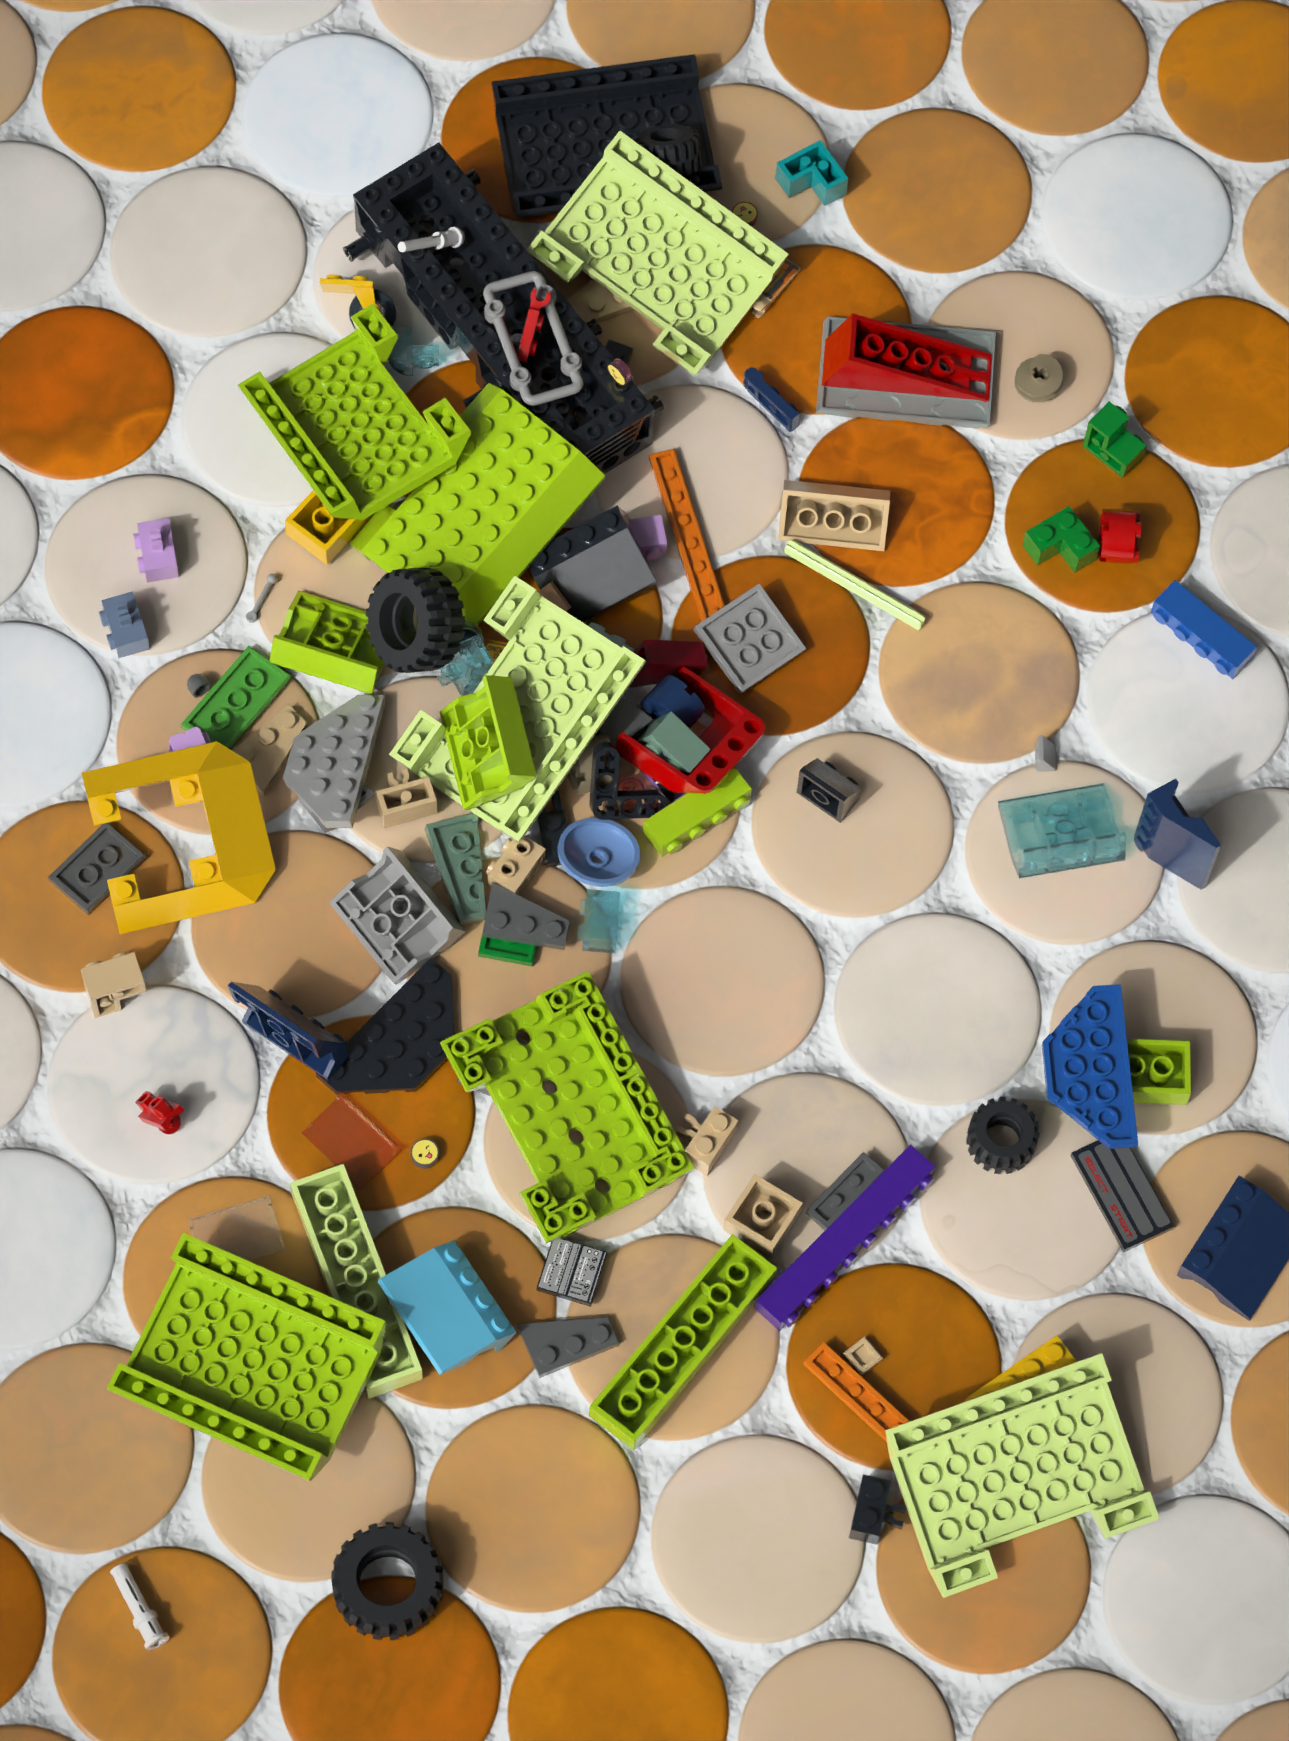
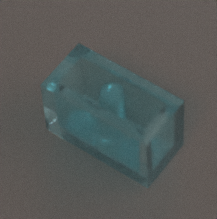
M587 889L586 899L581 898L580 915H585L584 924H579L577 941H583L582 951L616 952L620 892Z

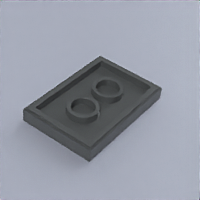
M106 823L102 824L48 879L89 915L110 895L107 880L130 875L146 860V855L112 825Z

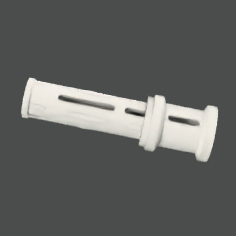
M127 1563L114 1567L110 1573L134 1616L133 1625L135 1629H139L146 1642L144 1644L146 1650L149 1651L162 1646L170 1637L168 1633L163 1632L157 1620L159 1617L157 1612L153 1609L150 1610Z

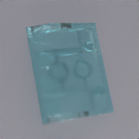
M1104 784L998 801V808L1011 859L1019 878L1125 860L1126 834L1125 832L1120 833L1117 828L1113 804Z

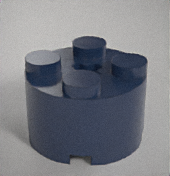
M667 675L640 702L641 707L649 713L653 721L669 712H673L689 729L705 712V707L700 698L695 693L690 696L684 690L687 685L671 675Z

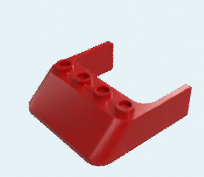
M682 667L679 671L678 679L687 685L684 690L690 696L695 693L702 701L704 707L714 717L712 723L698 737L710 748L709 752L690 773L685 775L624 732H621L618 736L616 749L622 758L668 790L675 793L706 794L712 792L762 738L765 732V724L755 714L686 667Z

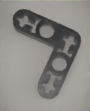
M605 741L596 745L592 754L589 800L590 809L596 818L601 820L650 818L670 805L666 795L660 790L618 791L619 752L611 742ZM606 751H609L611 754L607 757L608 767H605L604 760L601 757L605 755ZM604 775L611 776V782L607 786L598 785L600 777ZM656 799H659L661 803L657 804V808H653L651 804H654ZM626 800H636L637 803L633 809H623V804ZM606 801L607 805L604 806V810H600L598 806H601L602 802Z

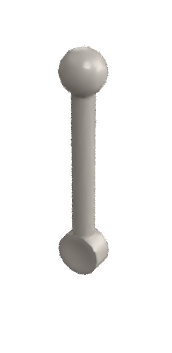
M275 574L267 576V583L254 608L246 614V620L249 623H254L257 620V611L271 585L277 582Z

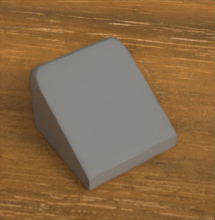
M1039 735L1035 745L1037 771H1056V747L1043 735Z

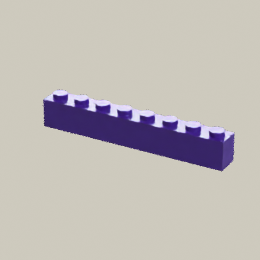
M910 1144L756 1300L755 1309L778 1331H781L785 1325L788 1328L791 1327L800 1317L798 1312L804 1306L807 1308L811 1307L820 1296L818 1292L824 1286L829 1288L839 1277L837 1273L843 1267L848 1269L858 1258L856 1253L862 1247L868 1249L877 1239L875 1234L882 1227L885 1230L889 1228L897 1218L895 1214L901 1208L906 1210L916 1199L914 1195L920 1189L925 1191L935 1179L933 1177L935 1166Z

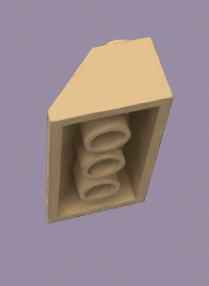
M784 480L778 540L790 541L792 539L799 543L884 551L890 491Z

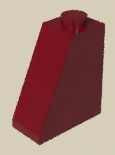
M645 639L633 653L643 658L646 663L628 688L658 684L667 675L678 678L682 667H686L696 675H699L708 666V656L705 653L703 642Z

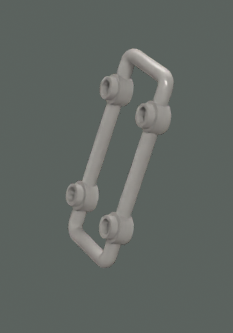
M530 271L487 284L483 291L486 301L484 316L488 322L495 325L512 371L510 374V385L514 390L520 392L523 401L528 405L535 406L580 392L583 387V379L580 374L582 359L571 350L554 306L556 303V291L551 286L546 285L542 274ZM530 282L535 283L537 288L536 297L540 300L546 298L547 291H551L549 303L541 308L546 311L563 356L561 359V371L565 375L570 376L573 384L535 395L531 394L529 388L531 385V373L526 368L521 367L505 325V305L501 301L496 300L494 296L495 292Z

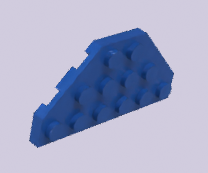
M1121 984L1092 986L1085 997L1072 1008L1056 1029L1042 1042L1047 1099L1108 1149L1137 1147L1138 1136Z

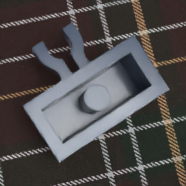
M133 591L101 600L103 610L99 611L103 627L108 626L110 634L106 635L110 650L116 649L118 658L150 650L148 637Z

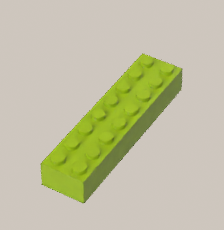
M732 1234L589 1406V1416L634 1451L753 1307L756 1300L776 1279L777 1268Z

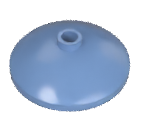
M585 818L572 823L563 831L558 843V857L563 868L578 881L592 886L608 887L620 884L634 874L640 860V848L633 834L621 824L612 820Z

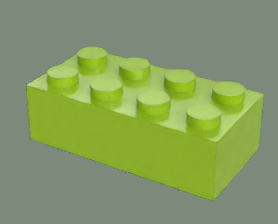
M1127 1039L1134 1103L1187 1105L1191 1095L1190 1041Z

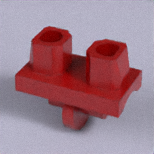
M145 1091L135 1102L142 1110L138 1116L142 1122L155 1126L162 1133L169 1135L174 1134L180 1128L181 1117L179 1114L184 1112L180 1104L166 1100L160 1095L155 1097L149 1091Z

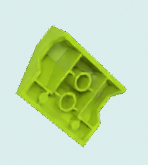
M299 590L288 609L281 632L273 637L269 660L270 663L368 694L373 693L385 666L383 660L379 659L375 654V647H372L369 639L371 637L366 628L368 617H366L365 611Z
M485 675L483 677L485 686L474 694L457 697L439 711L442 724L446 727L445 737L463 810L473 809L521 789L537 777L512 677Z

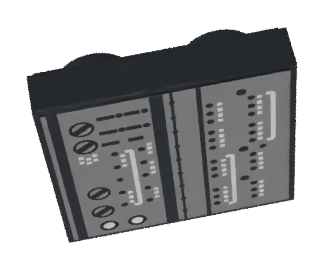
M563 1238L552 1241L536 1291L591 1307L608 1252Z

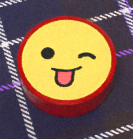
M739 202L733 207V214L751 227L755 225L758 211L752 203Z

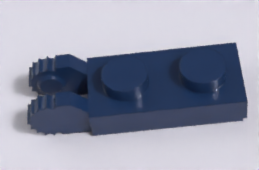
M753 367L746 368L743 381L745 389L789 432L794 431L799 423L797 408L792 403H787L774 386H769L763 380V374L758 369Z

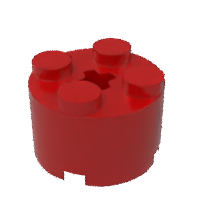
M1102 509L1099 534L1102 550H1099V562L1138 563L1139 547L1137 546L1138 538L1141 536L1140 512H1135V510Z

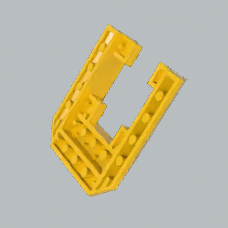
M216 741L81 772L94 826L121 820L115 793L170 781L175 807L203 801L215 855L188 861L195 888L140 900L134 874L108 879L107 883L119 934L255 903L276 870L251 763Z

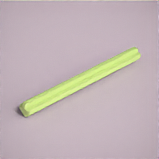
M791 539L786 544L784 552L787 555L915 629H920L925 623V615L797 541Z

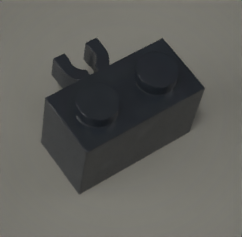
M863 1474L849 1539L877 1545L883 1522H887L892 1527L902 1530L904 1521L896 1520L893 1515L886 1514H894L895 1512L905 1514L907 1508L903 1504H887L891 1485L890 1480Z

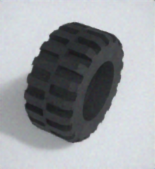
M429 567L392 570L390 573L382 576L373 588L374 593H371L368 603L370 604L369 608L366 609V617H368L366 628L367 632L370 633V644L372 647H375L377 657L396 672L414 673L439 670L452 661L455 657L454 654H457L461 647L460 640L464 638L465 633L463 631V624H466L465 616L462 613V609H464L463 602L459 600L458 596L460 594L457 588L452 586L453 582L442 572ZM414 608L416 610L418 620L417 633L415 631L413 622Z
M385 1522L384 1527H377V1523L368 1525L369 1530L362 1532L360 1529L353 1534L351 1541L346 1540L341 1546V1553L336 1554L331 1581L336 1607L339 1613L343 1614L345 1622L349 1626L354 1625L357 1628V1632L364 1636L366 1633H369L373 1636V1639L382 1640V1636L390 1637V1641L399 1640V1635L406 1634L409 1637L415 1634V1629L419 1626L424 1628L429 1623L430 1616H435L439 1609V1601L442 1600L444 1583L441 1559L437 1556L436 1548L432 1542L428 1543L425 1535L421 1532H412L411 1527L402 1524L401 1528L394 1527V1522ZM383 1557H394L405 1561L413 1569L416 1578L412 1594L403 1602L392 1606H382L369 1601L362 1593L360 1587V1577L365 1567L374 1560Z

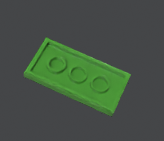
M248 646L181 723V728L186 731L198 727L202 733L207 732L211 743L217 741L232 750L292 680V677L276 664L270 663L269 659Z

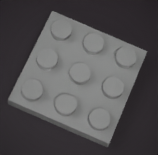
M760 584L693 628L739 694H742L806 650L803 643Z

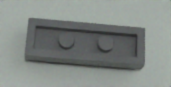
M863 1152L806 1210V1215L825 1231L884 1170Z

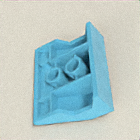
M455 1240L427 1251L380 1278L378 1281L439 1375L465 1365L478 1354L492 1348L496 1352L501 1351L517 1333Z

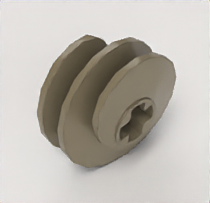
M1039 354L1034 358L1025 360L1016 370L1015 388L1018 394L1031 402L1051 400L1058 394L1063 381L1062 367L1055 358L1046 354Z

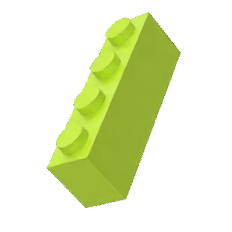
M734 767L712 792L706 794L687 793L643 822V834L661 857L667 853L674 854L682 848L683 843L687 840L699 838L705 832V829L712 824L718 825L735 809L740 811L745 808L750 802L752 789Z

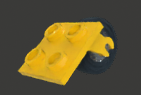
M330 274L326 278H320L323 292L356 295L349 307V318L354 328L351 316L372 303L389 325L393 327L396 320L394 301L387 293L375 289L373 281H369L368 277L353 276V280H344L341 275Z

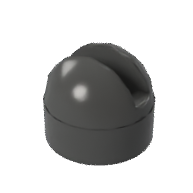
M194 674L189 677L187 687L189 692L195 698H198L208 692L211 688V683L202 674Z

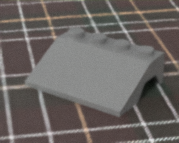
M386 847L383 850L382 859L367 874L353 879L329 902L396 985L420 969L430 958L434 959L447 950L466 932L401 850Z

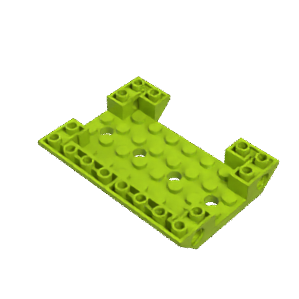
M589 971L539 994L536 1000L495 1020L489 1018L440 1042L466 1093L487 1088L537 1184L521 1191L520 1195L546 1243L564 1238L666 1187L694 1169ZM519 1031L527 1032L530 1036V1043L520 1044L516 1039V1033ZM543 1081H553L557 1087L556 1092L553 1094L546 1093L542 1088ZM569 1131H580L583 1135V1141L578 1144L573 1143L569 1139ZM603 1179L607 1181L610 1187L609 1192H598L595 1187L596 1180Z

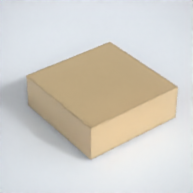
M865 1336L842 1355L861 1377L883 1360V1357Z

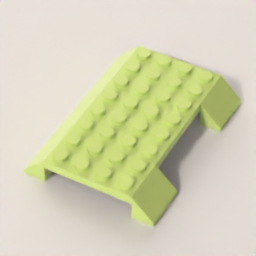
M621 131L617 133L606 147L603 158L546 231H541L527 248L528 253L535 260L565 282L569 283L583 271L661 328L663 331L655 340L653 346L694 376L709 364L772 282L789 255Z
M514 576L484 619L488 625L509 640L486 675L512 677L537 777L521 789L469 811L505 835L520 842L646 661L623 646L621 648L541 596L535 588ZM483 680L480 682V684L475 689L473 694L477 693L485 686ZM420 710L389 755L420 778L429 777L433 787L462 805L445 737L446 727Z
M1102 1353L885 1430L889 1458L927 1568L943 1598L998 1578L989 1550H986L988 1547L1090 1511L1105 1539L1160 1519L1151 1492L1144 1490L1107 1384V1382L1112 1380Z

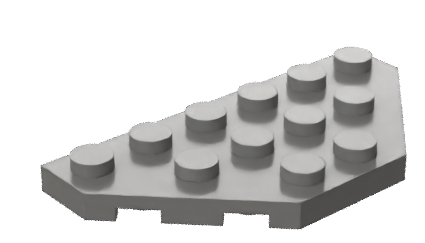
M357 695L301 731L293 740L283 776L284 782L291 791L293 790L298 795L300 801L319 818L326 828H353L386 705L384 695Z

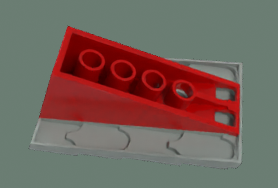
M854 313L848 318L826 317L823 320L816 413L850 418L864 417L886 421L900 420L937 426L951 425L973 429L987 428L990 425L996 332L882 322Z

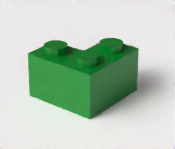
M1108 401L1088 422L1083 447L1124 478L1144 457L1147 445L1144 444L1138 435L1131 434L1126 430L1129 416L1125 410Z
M1070 506L1027 530L1022 545L1037 566L1060 553L1074 573L1096 561L1100 545Z

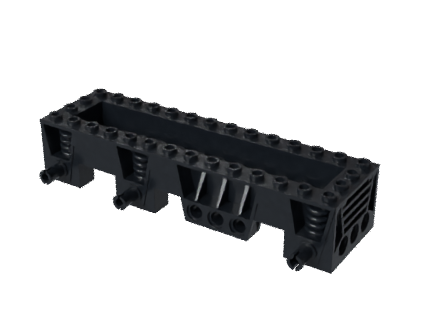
M440 142L354 193L356 232L360 238L343 247L346 257H349V260L352 262L370 250L385 268L394 264L404 277L408 297L450 350L459 346L476 367V383L481 390L463 400L466 408L488 383L497 386L577 448L603 474L608 473L652 445L653 416L664 410L662 401H657L659 397L656 395L647 400L596 337L602 333L599 323L595 319H591L588 323L583 321L477 190L475 185L480 184L481 180L474 169L464 173ZM429 220L434 225L431 228L425 229L420 226V223ZM451 227H457L465 234V240L458 248L449 246L437 249L436 246L407 252H400L398 249L400 242L430 237L435 232L448 231ZM453 258H460L464 263L460 266H453L450 264V261ZM530 271L542 274L546 285L551 286L556 291V303L554 306L572 352L578 354L582 359L580 374L583 379V387L580 392L535 406L526 404L520 392L511 387L510 374L512 371L495 325L485 319L484 308L486 304L480 301L487 284ZM534 282L494 293L496 300L501 301L505 305L506 316L504 322L510 338L514 334L523 335L531 303V291L536 287ZM540 308L539 314L544 315L541 330H535L533 340H537L534 356L528 355L527 362L519 361L521 367L526 368L531 373V385L529 388L532 395L573 384L571 377L561 371V359L563 356L546 311ZM512 341L516 354H518L520 342ZM609 365H612L620 372L625 381L624 385L618 383L613 378L608 369ZM545 372H551L556 377L551 381H546L541 376ZM575 411H583L587 416L582 420H578L572 414Z

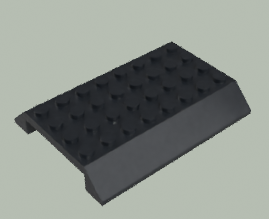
M695 54L491 81L496 125L511 205L516 218L560 212L603 158L604 150L619 131L635 140L637 134L659 125H684L698 131L702 166L698 171L684 178L703 192L722 190L718 165L714 164L699 91V72Z

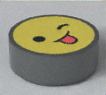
M430 1139L416 1141L411 1148L412 1162L422 1169L433 1167L439 1159V1149L436 1143Z

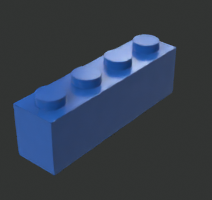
M1176 580L1154 601L1151 613L1156 621L1172 629L1178 639L1186 641L1194 647L1195 652L1200 657L1211 661L1221 674L1228 675L1231 679H1234L1253 659L1257 646Z

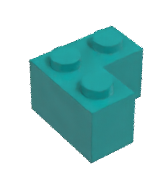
M821 140L776 164L775 179L788 198L811 187L825 206L847 193L848 177Z

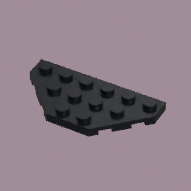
M430 958L346 1042L345 1045L349 1056L332 1077L326 1080L318 1073H316V1077L336 1095H347L350 1092H365V1094L388 1093V1091L400 1090L416 1092L448 1060L440 1042L454 1035L451 974Z

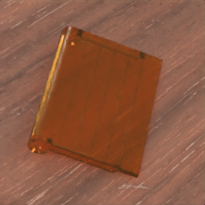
M340 1093L335 1101L302 1132L335 1166L344 1164L349 1179L361 1190L402 1151V1148L344 1093Z

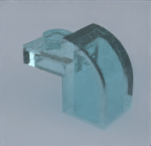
M411 326L392 327L398 339L387 361L396 372L405 376H413V367L429 369L433 366H439V344L412 345Z

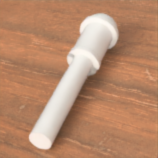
M451 227L448 231L435 232L430 237L400 242L398 249L400 252H407L436 246L437 249L449 246L458 248L464 242L465 234L461 229Z

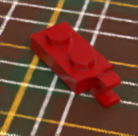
M536 287L531 291V303L517 354L519 361L527 362L528 355L534 356L537 340H533L535 330H541L544 315L539 314L540 308L549 303L551 291H547L546 298L543 300L536 297Z

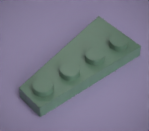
M472 813L426 824L425 832L457 921L461 925L485 920L486 906L484 883L482 882L478 816Z

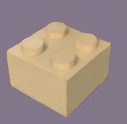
M754 1174L726 1216L723 1230L731 1235H735L745 1244L772 1259L800 1216L803 1203Z

